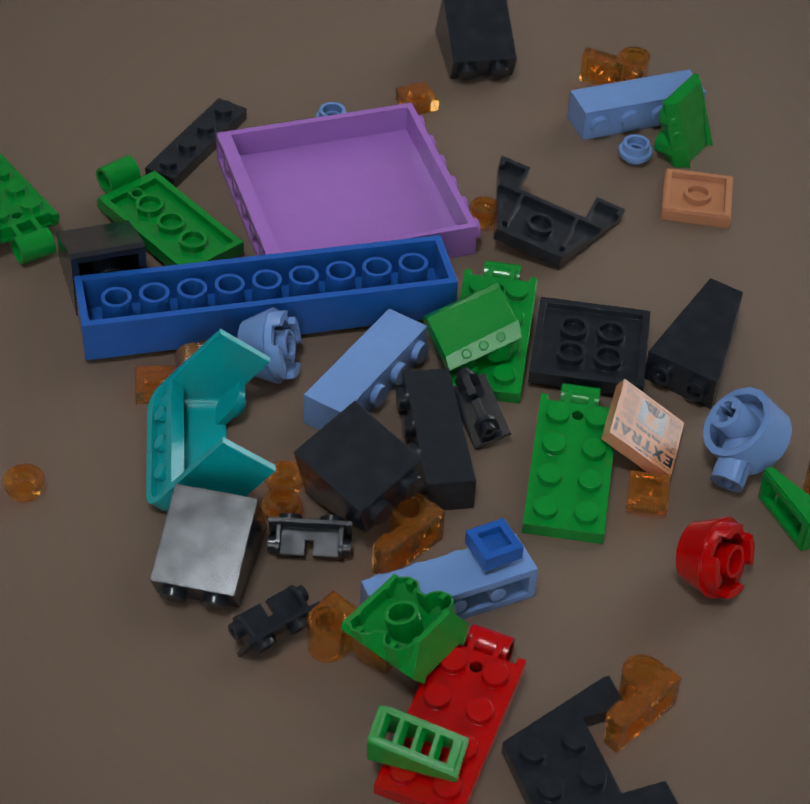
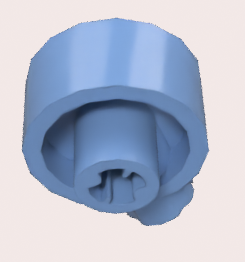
M747 387L732 391L713 406L705 420L703 429L704 443L711 453L717 457L710 480L726 490L742 492L748 475L758 474L764 471L765 468L771 467L782 457L790 443L792 434L790 418L762 390Z

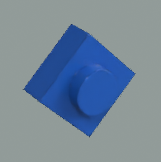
M504 518L466 530L465 543L484 571L522 559L524 547Z

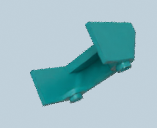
M219 329L156 388L147 407L146 500L149 504L163 511H168L175 484L247 497L248 494L276 471L274 464L226 438V424L233 418L239 417L246 407L245 385L270 363L269 356L226 331Z

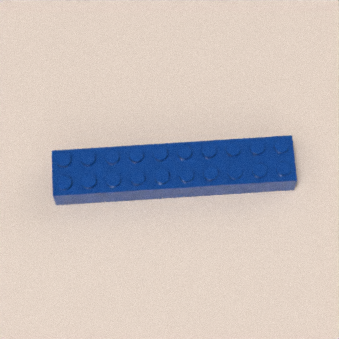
M441 235L74 276L77 313L85 360L199 347L219 329L237 338L238 329L242 321L272 307L277 308L279 311L288 310V317L295 316L301 334L372 326L388 309H392L413 320H422L423 316L457 301L458 280Z

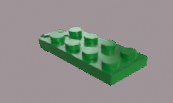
M0 153V245L10 242L17 262L23 265L56 252L55 241L48 228L59 224V213Z
M125 155L97 168L96 178L98 184L107 193L98 197L97 208L114 222L129 220L144 241L146 249L166 266L231 259L244 253V242L158 172L153 171L141 177L139 166L132 156Z
M485 260L483 275L472 274V269L465 268L460 299L499 281L506 300L516 319L520 321L522 339L513 344L512 355L509 359L494 362L483 357L477 360L476 365L471 371H475L477 375L486 374L497 401L520 404L538 278L530 277V281L520 280L521 265ZM457 370L450 371L453 386H456Z
M562 383L560 401L548 399L549 394L541 393L521 533L603 544L614 448L601 439L610 407L599 406L601 388Z

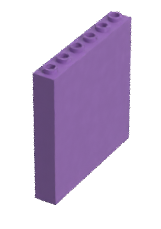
M412 103L216 133L217 162L256 256L441 235L449 258L475 254L476 239H479L481 236L479 221L477 218L472 217L467 198L461 196L455 176L450 175L447 170L445 157L439 155L433 135L428 134L423 116L417 114Z

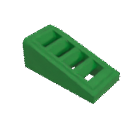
M765 468L758 498L798 549L801 551L810 549V495L775 468Z
M379 705L367 740V760L457 783L469 744V738L403 711ZM387 732L395 734L392 742L385 739ZM406 737L413 738L410 749L403 746ZM424 742L432 743L429 756L421 754ZM443 746L451 748L447 763L438 761Z

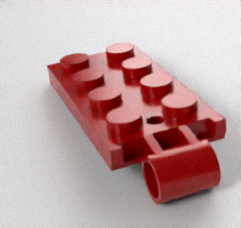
M473 624L468 632L464 646L457 645L426 676L425 684L420 683L407 711L412 716L469 738V744L457 783L383 764L374 783V794L401 804L470 803L525 673L527 660L518 658L516 664L510 662L515 646V637ZM406 737L403 746L410 749L413 738ZM424 742L421 754L429 756L432 743ZM443 746L438 761L447 763L451 748Z

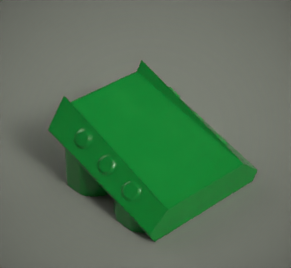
M692 74L662 102V109L658 120L659 124H661V130L656 137L654 150L663 154L674 168H691L690 162L707 145L713 146L699 74Z
M499 281L423 316V322L427 326V331L445 368H449L450 371H458L464 367L472 369L476 365L477 360L483 357L494 362L507 360L512 355L513 344L522 339L520 321L516 319L506 300Z
M393 574L342 622L341 630L411 679L425 684L426 676L459 643L464 645L469 623L457 616L451 594L444 591H433L424 594L421 592L417 580L408 576L399 577Z

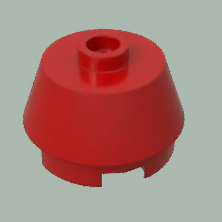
M721 517L690 523L683 531L676 550L675 563L679 577L709 599H717L719 597L726 599L734 598L745 586L738 583L745 564L752 566L754 562L755 543L753 534L746 533L743 530L744 525L737 523L732 517Z

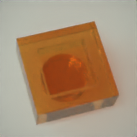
M426 82L412 83L408 86L396 88L395 99L399 105L412 103L418 115L438 111L439 100Z
M630 470L625 510L666 516L671 476Z

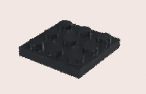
M540 297L528 382L562 387V383L601 388L600 392L614 394L616 385L626 379L643 392L651 311Z

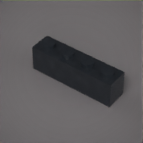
M449 368L403 371L402 387L396 388L397 410L404 411L405 414L402 415L401 420L402 434L404 439L410 438L411 443H408V447L422 458L426 481L416 496L423 497L426 512L474 508L476 476Z

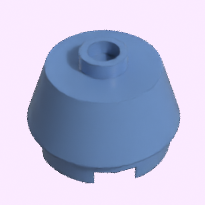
M272 307L242 321L239 326L237 338L270 357V363L254 376L256 378L280 384L285 379H295L300 372L301 363L295 362L296 345L302 344L301 332L296 317L287 316L288 310L279 311L277 308Z

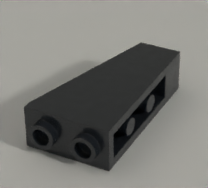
M710 278L648 351L645 379L712 409L715 405L735 331L743 292Z

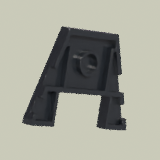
M503 155L500 158L497 168L493 239L536 257L543 262L560 267L620 223L625 209L599 197L595 199L587 216L583 217L521 190L528 177L530 167Z
M610 675L601 678L503 741L501 753L525 804H678L666 781L624 793L620 791L588 728L592 725L624 717L626 705Z

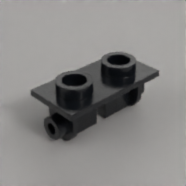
M468 367L458 370L455 379L456 386L453 387L461 417L475 449L511 435V431L486 374L477 375L475 371H471Z
M281 513L278 517H268L269 532L276 535H268L267 552H275V556L305 557V543H313V558L342 560V556H351V539L344 538H352V521H344V518L336 515H324L320 517V520L303 519V516L296 513Z
M290 585L265 601L273 615L268 617L264 608L259 603L234 616L233 622L228 625L229 633L233 639L238 640L241 638L244 643L237 652V655L240 657L253 650L255 655H259L278 642L276 636L288 630L291 635H294L313 623L311 615L319 608L321 603L318 601L308 606L306 601L309 600V594L305 587L302 585L298 587Z

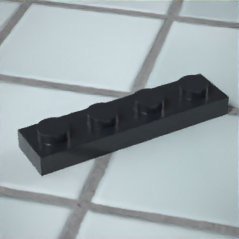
M218 98L145 167V175L156 171L177 188L217 149L216 133L236 130L247 119V108Z

